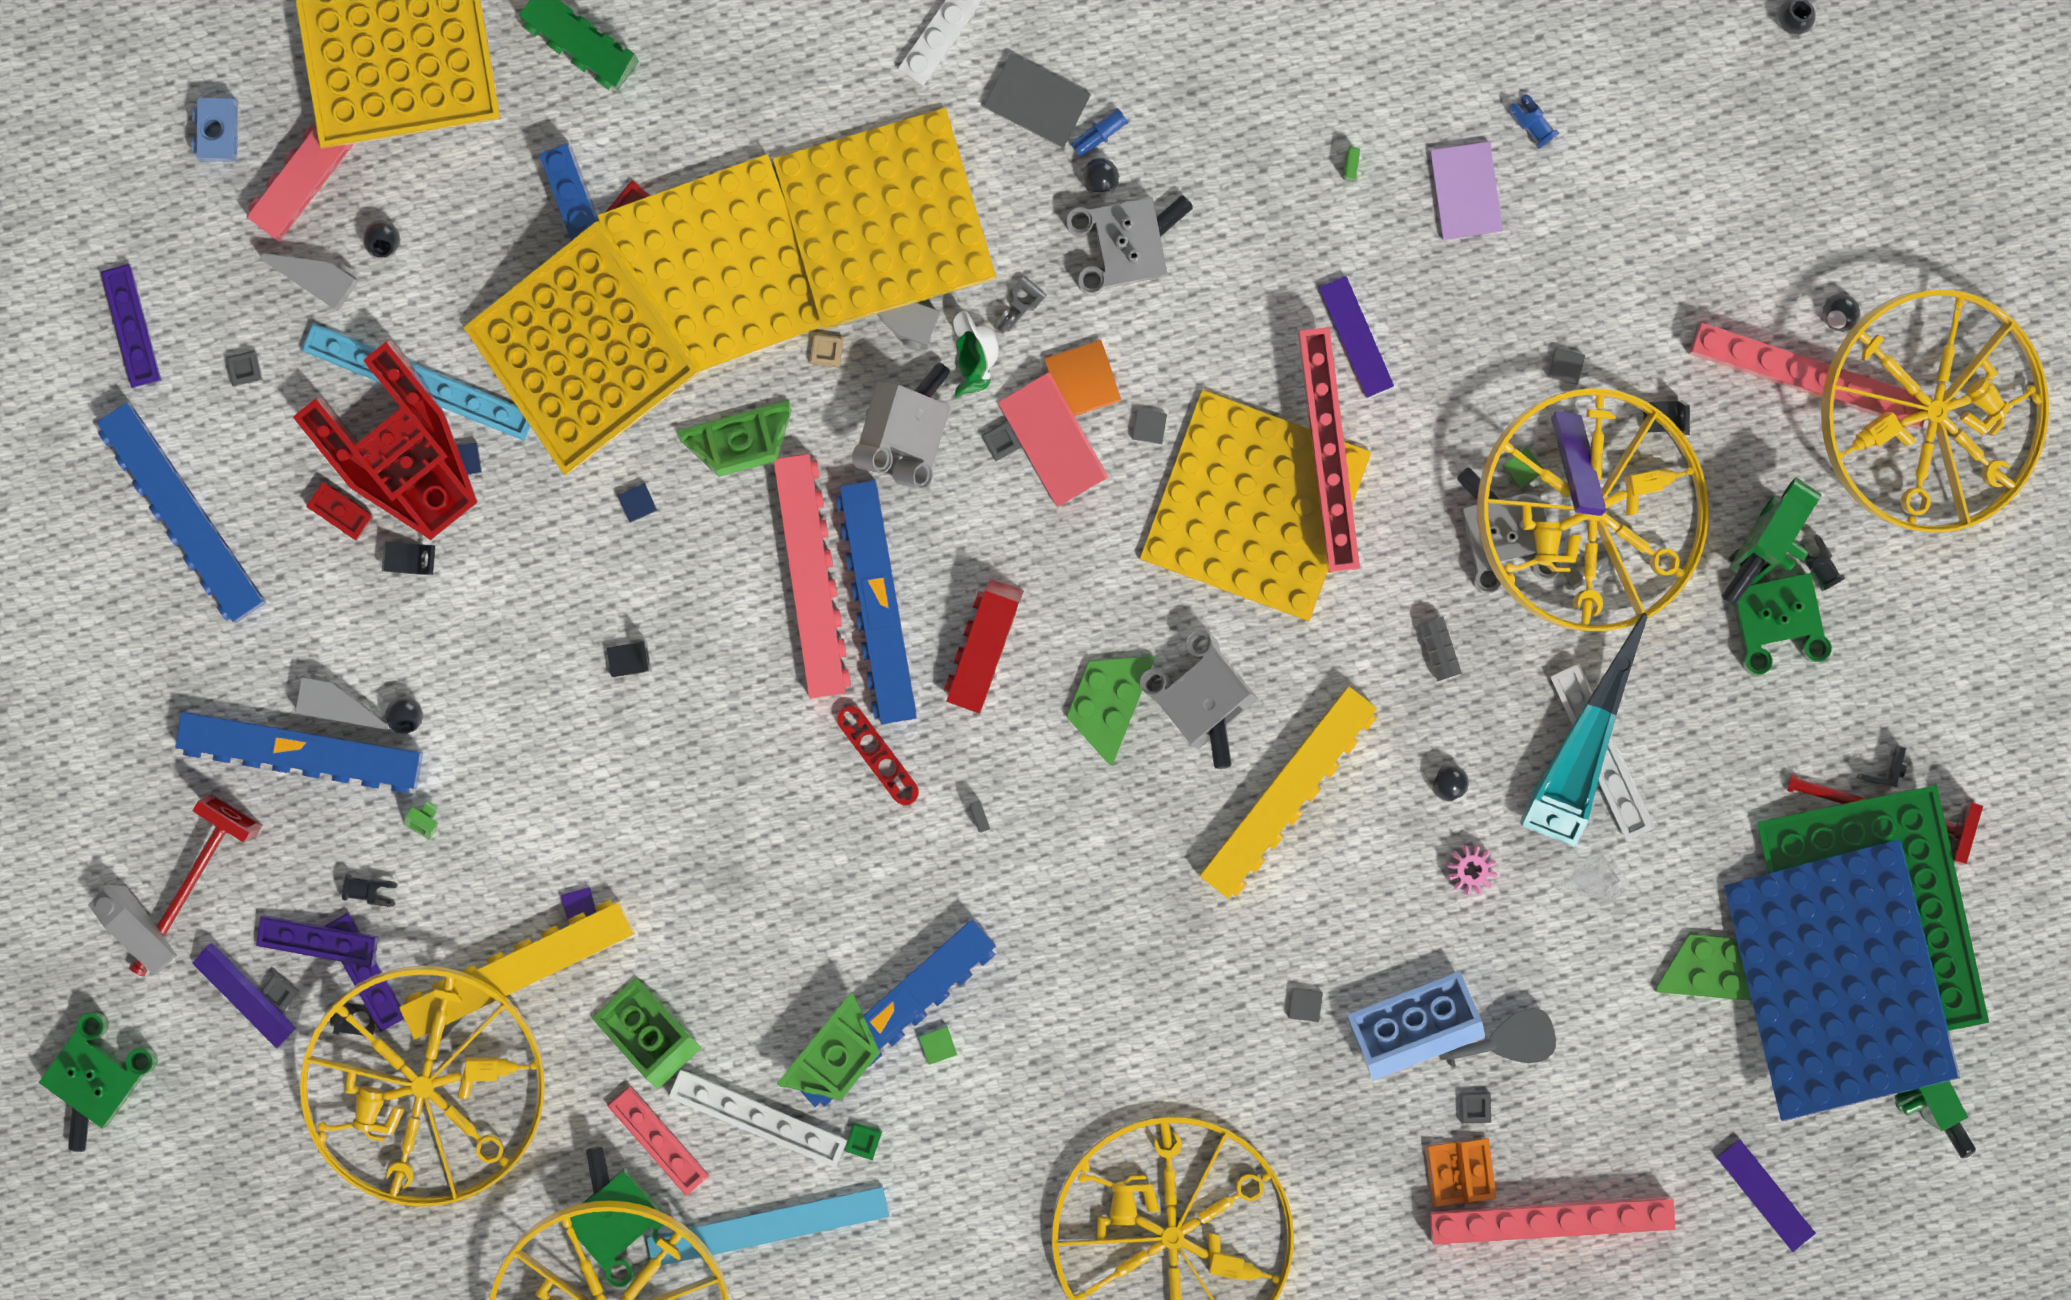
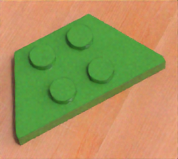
M789 400L678 430L677 432L680 441L715 475L721 477L777 461L792 409Z
M1145 656L1089 661L1067 715L1069 721L1103 759L1112 766L1142 693L1140 687L1141 676L1145 671L1151 669L1155 657Z
M1688 934L1655 989V992L1752 1001L1737 938Z
M853 993L847 996L777 1082V1085L837 1100H842L880 1053Z

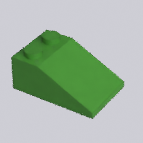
M637 977L592 1018L643 1077L657 1089L702 1048Z

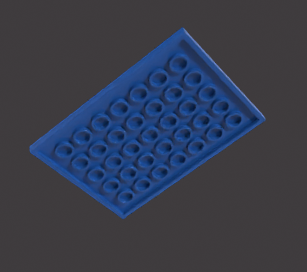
M1901 840L1883 843L1724 885L1781 1121H1788L1960 1079Z

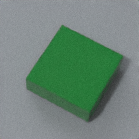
M854 1122L844 1151L873 1161L882 1131Z

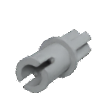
M1616 547L1622 562H1624V557L1621 551ZM1607 551L1597 556L1596 577L1600 579L1601 574L1614 568V565ZM1584 564L1564 574L1573 591L1586 583Z

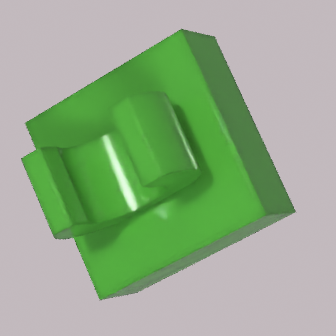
M429 801L424 805L421 812L412 807L405 817L404 825L430 840L438 822L433 820L438 807Z

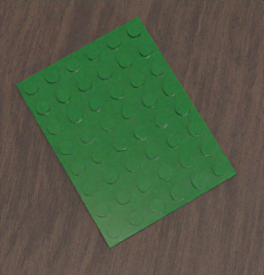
M1937 784L1757 822L1768 874L1883 843L1901 840L1948 1030L1989 1023Z

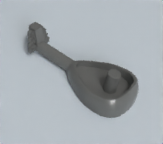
M1536 1008L1517 1011L1503 1021L1494 1030L1489 1039L1464 1045L1443 1053L1439 1057L1440 1060H1446L1447 1065L1456 1067L1454 1059L1489 1051L1503 1058L1521 1063L1541 1062L1547 1060L1556 1049L1555 1030L1546 1012Z

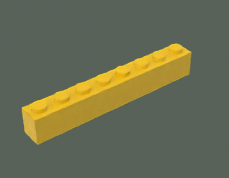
M1347 686L1199 876L1229 899L1231 895L1237 897L1247 884L1243 879L1250 870L1255 874L1266 859L1262 857L1269 847L1274 850L1283 839L1284 835L1280 833L1287 823L1293 826L1303 812L1299 809L1306 799L1312 802L1322 788L1318 786L1319 782L1324 776L1330 778L1338 769L1340 764L1337 760L1341 754L1345 752L1348 755L1359 742L1355 737L1363 728L1367 731L1375 722L1377 716L1374 715V712L1378 708L1350 686Z
M610 899L595 906L597 912L588 917L585 916L584 912L568 919L569 926L561 930L555 925L540 933L542 939L531 943L528 938L513 946L515 952L504 957L501 951L486 959L488 965L477 970L474 964L461 972L486 982L501 994L507 996L634 935L635 932L621 902L613 904ZM445 979L432 984L433 991L422 995L421 991L405 997L406 1004L399 1007L414 1040L431 1032L435 1013L440 1009L442 1001L441 998L433 997L435 988L445 990ZM455 980L451 992L457 993L462 1002L458 1003L448 1000L445 1010L447 1014L445 1025L496 1000L470 984Z

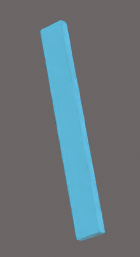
M314 323L311 324L301 351L381 383L363 361L376 348ZM410 363L441 408L520 440H526L531 426L516 405Z
M882 1186L688 1229L714 1255L889 1217V1211ZM675 1231L659 1235L669 1239ZM652 1236L647 1237L650 1257L655 1258L662 1251V1248L655 1244ZM682 1237L674 1245L679 1250L680 1260L667 1253L661 1260V1266L700 1258L702 1255L691 1243Z

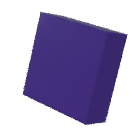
M590 887L560 895L567 920L583 912L586 917L597 912Z

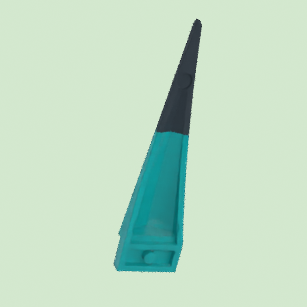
M1645 612L1641 614L1532 791V797L1520 820L1521 826L1576 847L1589 820L1617 712L1647 621V614Z

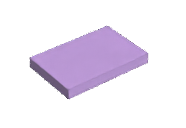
M1490 142L1430 150L1442 240L1502 232L1503 228Z

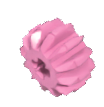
M1475 844L1471 855L1468 847L1463 845L1461 846L1463 857L1455 851L1451 853L1452 857L1458 862L1457 864L1447 862L1446 867L1455 869L1456 872L1449 873L1446 877L1448 880L1459 879L1453 885L1455 890L1460 889L1465 883V895L1470 894L1472 885L1476 894L1480 895L1482 894L1480 883L1487 888L1492 887V884L1486 880V877H1497L1496 872L1488 871V867L1495 866L1497 862L1496 860L1484 861L1490 855L1489 850L1483 851L1478 856L1480 846ZM1469 862L1479 866V872H1475L1477 876L1474 878L1464 873V867L1468 868L1466 864Z

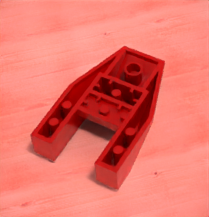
M390 340L383 343L363 359L364 363L401 407L382 424L358 442L323 397L315 398L294 415L293 418L350 489L429 540H432L476 505L478 500L444 411L410 362L393 341Z

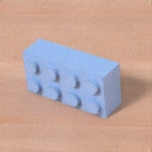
M1460 971L1347 1015L1352 1033L1372 1081L1485 1038L1482 1020Z

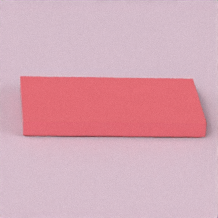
M1050 372L998 402L1056 507L1063 505L1109 478Z

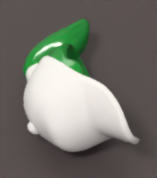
M965 310L959 312L953 321L954 329L958 336L956 345L959 349V369L964 377V381L956 387L955 398H959L967 393L980 392L989 386L991 381L990 368L996 362L999 353V346L994 331L987 326H975L969 313Z

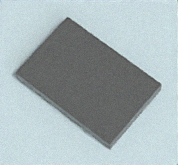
M1011 53L983 108L1064 149L1091 94Z

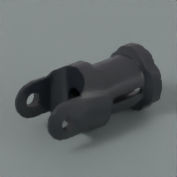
M1816 534L1814 539L1820 549V554L1813 557L1808 553L1804 561L1808 569H1813L1820 581L1821 591H1825L1844 580L1845 576L1838 572L1831 560L1833 555L1821 536Z
M346 873L342 889V900L347 901L348 898L367 901V904L393 907L395 902L380 898L377 889L380 887L396 888L398 884L394 881L373 877L370 880L354 878L351 874Z

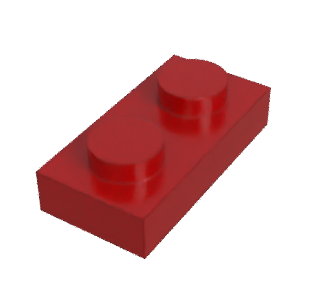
M322 482L306 506L355 541H358L374 517L325 482Z

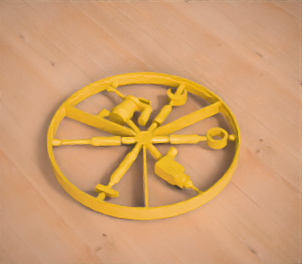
M1928 289L1909 292L1887 300L1865 315L1850 330L1835 353L1825 380L1821 403V423L1825 448L1830 463L1845 490L1860 506L1878 519L1903 529L1921 532H1950L1971 527L1986 520L2006 506L2025 485L2038 462L2045 442L2049 418V398L2045 373L2040 358L2026 333L2013 318L1995 304L1979 296L1955 290ZM1929 296H1949L1956 298L1954 304L1956 309H1954L1948 343L1943 347L1941 363L1936 380L1941 382L1937 384L1934 399L1931 400L1890 355H1885L1878 348L1884 339L1880 335H1875L1871 340L1865 330L1881 315L1907 301ZM1964 301H1969L1984 308L2003 324L1945 392L1946 386L1943 382L1948 383L1955 354L1953 344L1961 315L1960 310L1964 306ZM2010 331L2018 341L2028 360L2035 386L2029 385L2023 395L2007 402L2003 401L1994 383L1988 381L1992 380L1998 372L1987 357ZM1858 338L1867 345L1862 350L1861 360L1867 361L1875 353L1881 359V364L1911 395L1915 394V397L1924 406L1837 385L1844 361ZM1981 365L1986 371L1985 377L1976 380L1968 388V395L1951 400ZM1835 389L1923 410L1903 417L1900 423L1893 412H1885L1862 428V431L1855 436L1856 439L1853 440L1852 446L1845 452L1838 451L1833 424ZM2032 395V400L2037 404L2034 436L2025 462L2013 481L1998 469L2000 466L2005 469H2011L2010 466L2001 460L1988 461L1984 457V451L1962 429L1958 430V427L1947 417L1948 411L1968 405L1971 402L1988 414L1984 421H1981L1970 412L1962 414L1959 420L1980 435L1985 434L1990 429L1987 434L1995 436L2004 426L2005 416L2009 412L2010 407ZM1927 419L1929 421L1925 436L1927 443L1922 442L1915 474L1917 478L1916 488L1907 489L1901 497L1902 509L1906 513L1911 514L1907 518V522L1888 515L1870 502L1848 475L1842 459L1844 455H1848L1854 450H1867L1871 446L1880 447L1894 436L1904 446H1909L1916 439L1904 427ZM1946 429L1953 434V438L1974 460L1981 461L1984 465L1981 472L1984 483L1992 487H2003L2004 485L2007 488L1988 507L1970 517ZM1936 433L1959 521L1936 526L1916 525V517L1914 515L1926 513L1931 504L1930 496L1926 490L1922 489V485L1928 476L1934 444L1930 443L1933 442ZM1918 493L1922 497L1919 509L1914 510L1909 505L1911 495Z
M1589 388L1567 391L1543 399L1526 409L1508 425L1494 444L1482 472L1477 499V519L1479 534L1487 560L1497 579L1516 602L1538 618L1559 627L1578 631H1609L1635 625L1644 612L1647 614V619L1667 606L1682 591L1697 567L1703 552L1709 521V502L1707 487L1698 458L1681 430L1665 414L1648 402L1633 395L1609 389ZM1575 396H1596L1595 407L1598 410L1588 409L1586 417L1596 418L1595 431L1592 434L1590 461L1600 481L1602 479L1604 434L1601 431L1602 419H1616L1610 411L1602 410L1604 398L1610 397L1624 401L1647 413V417L1601 490L1606 509L1627 498L1626 516L1638 514L1639 495L1662 491L1663 487L1670 486L1671 482H1674L1677 477L1685 476L1686 473L1692 475L1697 498V526L1692 550L1683 570L1678 568L1679 557L1674 550H1652L1647 541L1625 525H1619L1617 521L1606 514V511L1602 516L1577 513L1562 522H1535L1532 520L1531 507L1575 511L1574 506L1489 499L1493 472L1503 450L1507 453H1512L1511 455L1536 471L1540 479L1563 496L1571 498L1568 484L1550 470L1542 469L1517 449L1514 450L1513 445L1508 441L1517 429L1535 413L1555 402ZM1656 420L1679 446L1688 464L1686 472L1675 473L1673 470L1664 468L1628 475L1624 477L1627 492L1621 490L1606 498L1652 423ZM1488 504L1522 506L1523 530L1534 529L1533 534L1537 551L1535 559L1520 565L1507 563L1503 568L1490 532ZM1587 520L1588 541L1590 543H1585L1584 578L1586 579V590L1577 593L1573 601L1574 609H1579L1582 600L1585 599L1581 623L1579 624L1560 619L1536 606L1515 586V576L1511 572L1513 570L1519 571L1535 564L1545 565L1551 571L1570 572V568H1557L1552 562L1576 563L1581 535H1569L1565 556H1557L1562 534L1561 530H1567ZM1606 525L1615 530V534L1641 553H1648L1651 556L1650 567L1655 574L1666 576L1674 573L1678 577L1664 596L1646 610L1642 606ZM1598 530L1636 615L1616 623L1589 625L1590 617L1599 614L1603 607L1601 595L1592 590V581L1596 577L1598 544L1594 542L1596 541ZM1664 553L1671 558L1670 568L1666 571L1658 567L1659 556Z
M409 966L388 970L360 982L343 994L318 1023L303 1059L300 1078L301 1107L304 1120L313 1142L326 1162L347 1182L361 1191L381 1200L407 1206H437L457 1202L472 1197L499 1181L515 1166L529 1147L541 1118L545 1092V1076L541 1052L530 1026L519 1010L509 999L486 982L467 973L438 966ZM408 975H437L446 977L444 982L445 990L435 988L433 997L441 998L442 1001L440 1009L434 1016L424 1055L426 1060L420 1075H417L409 1066L405 1065V1061L382 1039L375 1038L349 1014L348 1009L343 1005L361 991L388 979ZM455 979L482 990L499 1002L500 1005L431 1074L434 1064L433 1060L437 1058L447 1018L445 1011L448 1000L458 1003L462 1002L457 993L451 992ZM504 1008L514 1017L523 1030L535 1058L534 1061L530 1062V1065H517L514 1061H508V1058L467 1057L463 1076L460 1072H455L435 1078ZM337 1012L340 1016L346 1017L349 1023L371 1041L372 1047L396 1070L400 1068L401 1073L408 1079L311 1055L323 1028ZM309 1063L347 1072L344 1093H358L355 1096V1118L352 1123L331 1126L326 1125V1122H320L317 1125L320 1132L317 1131L308 1101L307 1081ZM529 1067L533 1070L537 1069L538 1101L531 1127L524 1141L509 1160L506 1157H501L504 1146L498 1136L487 1134L481 1137L471 1122L458 1112L454 1106H448L447 1102L434 1091L436 1087L461 1080L457 1098L467 1099L470 1097L473 1082L497 1081L499 1076H508V1073H515L517 1069H529ZM356 1074L405 1085V1087L390 1090L384 1094L382 1090L374 1087L362 1086L358 1088L355 1085ZM414 1094L415 1100L412 1116L408 1118L401 1146L402 1158L393 1162L387 1170V1178L392 1171H397L389 1192L368 1184L355 1176L333 1156L325 1145L327 1139L325 1130L335 1131L355 1128L364 1132L371 1140L384 1142L385 1136L372 1134L370 1131L394 1134L405 1110L402 1106H393L386 1123H377L375 1121L384 1100L389 1101ZM425 1099L452 1193L431 1197L400 1195L398 1193L405 1175L407 1181L402 1189L407 1188L414 1179V1169L407 1162V1159L414 1148L421 1120L419 1116L421 1115ZM430 1100L440 1109L444 1110L443 1114L467 1136H472L478 1141L476 1153L481 1161L485 1163L498 1161L502 1167L482 1182L457 1192ZM492 1140L500 1148L498 1154L487 1157L480 1150L481 1145Z
M1184 1116L1153 1117L1133 1122L1106 1135L1094 1144L1073 1167L1064 1182L1054 1211L1052 1223L1053 1259L1059 1280L1068 1299L1085 1300L1087 1295L1090 1296L1115 1278L1124 1277L1150 1260L1148 1255L1153 1256L1167 1247L1169 1249V1264L1171 1266L1168 1268L1170 1300H1182L1180 1267H1177L1179 1263L1178 1250L1209 1298L1214 1300L1182 1248L1201 1258L1209 1256L1208 1271L1210 1274L1245 1281L1257 1280L1260 1277L1272 1278V1282L1276 1286L1268 1300H1277L1285 1285L1291 1267L1294 1249V1229L1289 1202L1275 1172L1266 1160L1240 1136L1224 1127L1198 1118ZM1169 1123L1197 1125L1223 1134L1178 1223L1174 1206L1177 1204L1176 1174L1172 1167V1158L1179 1154L1182 1143L1179 1136L1173 1132L1176 1139L1173 1145ZM1160 1124L1163 1146L1165 1148H1160L1155 1138V1150L1160 1156L1166 1158V1168L1163 1171L1165 1205H1169L1167 1207V1228H1163L1144 1217H1137L1133 1191H1143L1147 1212H1160L1153 1184H1127L1131 1180L1146 1179V1175H1130L1124 1181L1112 1183L1102 1178L1085 1174L1089 1171V1159L1109 1142L1135 1129ZM1226 1137L1249 1151L1266 1170L1261 1175V1179L1252 1173L1242 1175L1236 1183L1237 1192L1235 1194L1223 1197L1197 1214L1199 1218H1193L1181 1226ZM1080 1171L1084 1173L1078 1176V1180L1081 1183L1094 1181L1111 1187L1113 1197L1109 1213L1110 1218L1098 1216L1096 1239L1058 1241L1061 1211L1070 1186ZM1248 1178L1258 1181L1259 1192L1251 1197L1241 1193V1183ZM1272 1180L1282 1202L1287 1229L1286 1253L1280 1276L1274 1275L1272 1277L1271 1274L1262 1273L1259 1268L1254 1267V1264L1244 1262L1242 1257L1221 1253L1219 1234L1208 1233L1209 1252L1184 1238V1235L1197 1228L1201 1221L1205 1224L1232 1207L1233 1202L1241 1197L1246 1201L1259 1199L1264 1191L1262 1181ZM1137 1223V1225L1158 1235L1106 1239V1226L1110 1224L1135 1225ZM1158 1241L1147 1249V1253L1143 1249L1134 1257L1132 1256L1117 1266L1112 1274L1086 1289L1085 1292H1079L1075 1296L1071 1292L1063 1273L1058 1246Z
M593 1201L577 1204L555 1212L536 1223L516 1241L504 1257L497 1271L489 1300H496L501 1279L508 1265L516 1256L545 1277V1280L535 1294L542 1300H563L555 1295L550 1297L548 1291L553 1284L575 1300H590L521 1250L539 1232L561 1221L563 1226L568 1228L566 1231L579 1256V1266L592 1295L595 1296L596 1300H606L602 1294L603 1288L592 1263L585 1257L575 1231L571 1227L572 1221L570 1217L590 1212L615 1211L640 1215L655 1220L675 1231L669 1238V1241L662 1236L656 1241V1244L662 1248V1251L657 1257L650 1259L624 1291V1296L620 1300H633L659 1269L661 1260L667 1253L680 1260L679 1250L674 1245L682 1237L691 1243L702 1255L713 1275L649 1300H673L714 1283H718L722 1300H730L726 1281L716 1259L707 1246L691 1230L671 1216L656 1209L624 1201Z

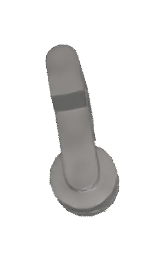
M1025 276L1011 290L1013 299L1011 307L1019 315L1016 316L1014 314L1010 317L1011 311L1007 309L993 326L995 329L1001 326L1000 333L1002 335L1006 330L1009 332L1026 311H1034L1047 296ZM1021 289L1034 299L1031 305H1024L1018 300L1017 293Z

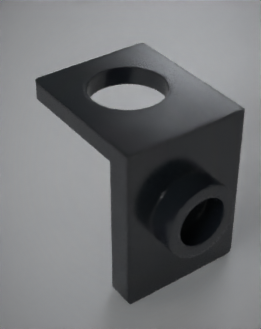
M1683 400L1648 402L1665 414L1684 435H1690L1689 404ZM1643 411V422H1644L1645 418H1646L1647 415H1648V414L1645 413L1644 411ZM1654 420L1647 433L1667 431Z
M385 541L382 571L433 575L436 546ZM426 554H428L427 566H425Z
M647 641L607 648L611 677L652 671Z
M1895 747L1887 780L1865 774H1858L1857 778L1890 787H1897L1899 778L1904 777L1907 768V761L1904 760L1906 747Z
M345 1003L343 1006L348 1009L349 1014L352 1016L358 1011L367 1013L369 1024L365 1029L374 1035L375 1022L366 1006ZM337 1012L330 1018V1026H334L333 1034L347 1033L364 1036L346 1020V1017L340 1016Z

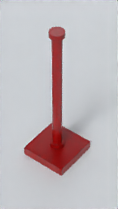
M1795 774L1791 775L1787 791L1792 793L1796 790L1841 804L1867 799L1798 779V775ZM1972 802L1968 803L1962 823L1957 822V824L1945 821L1948 835L1953 836V840H1957L1953 851L1954 863L1967 864L1983 805Z
M213 794L198 800L192 810L197 815L214 824L215 828L156 926L164 937L224 835L228 833L244 843L257 836L263 826ZM138 960L131 962L129 966L133 973L142 977L148 971Z

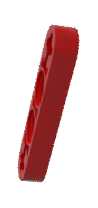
M854 706L843 708L837 718L841 730L892 798L901 805L914 803L919 795V788L864 713ZM848 711L850 714L857 713L859 715L856 721L861 728L864 724H867L869 730L860 733L856 740L851 736L852 733L856 732L853 726L848 725L846 727L843 724L846 720L844 714ZM866 735H872L878 741L877 749L871 753L865 752L861 748L860 742ZM884 759H890L896 765V771L890 777H885L879 772V764ZM900 772H903L905 778L900 780L906 787L911 785L914 789L911 791L912 798L910 800L905 797L902 799L898 797L897 794L900 792V789L896 783L892 788L887 784V782L896 779Z

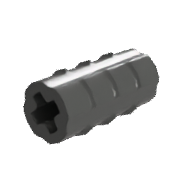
M1441 616L1420 623L1422 639L1425 642L1427 654L1429 655L1437 681L1462 674L1444 617Z

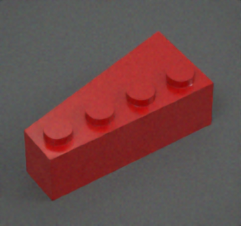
M990 579L985 591H978L973 604V608L978 609L975 620L968 619L963 636L968 637L965 648L959 646L953 662L958 665L955 676L949 674L944 691L949 693L946 702L979 714L981 713L1024 590Z

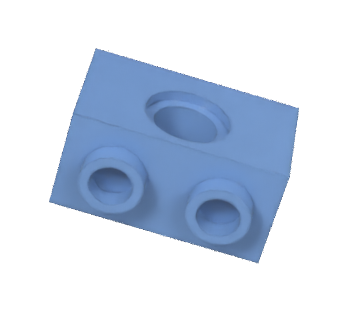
M197 98V106L192 108L193 124H197V136L192 137V153L196 154V158L201 162H237L238 101L234 98ZM213 123H220L221 133L217 137H209L208 127Z

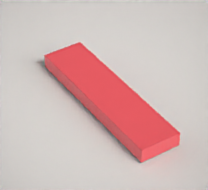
M631 1085L607 1105L685 1196L709 1177L708 1173Z

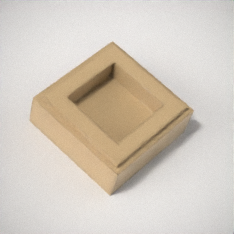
M814 333L810 364L840 368L844 338Z

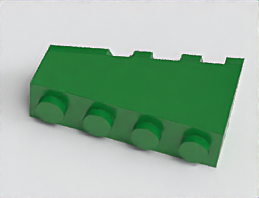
M530 0L519 14L520 19L524 21L521 27L535 37L539 33L548 39L546 45L559 55L563 51L573 57L570 61L571 64L582 72H585L588 68L597 75L594 80L608 91L611 87L619 90L638 65L639 60L633 52L627 48L623 50L622 46L606 33L601 34L598 32V29L591 22L580 15H575L574 11L560 0Z

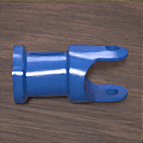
M1525 94L1521 97V102L1529 113H1524L1515 103L1510 104L1509 112L1522 130L1526 129L1537 142V148L1540 149L1555 138L1559 132L1553 130L1543 117L1544 112L1532 97Z

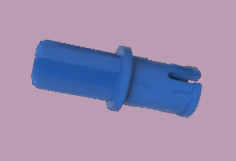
M1116 108L1114 112L1099 123L1093 122V127L1074 140L1071 145L1074 151L1080 157H1083L1103 141L1107 143V138L1124 125H1127L1128 121L1123 113Z

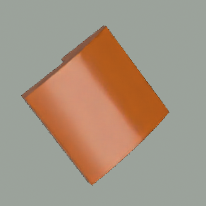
M1102 340L1044 358L1048 372L1051 373L1074 416L1121 401Z
M1489 1138L1424 1146L1432 1206L1438 1207L1463 1202L1472 1203L1497 1199Z

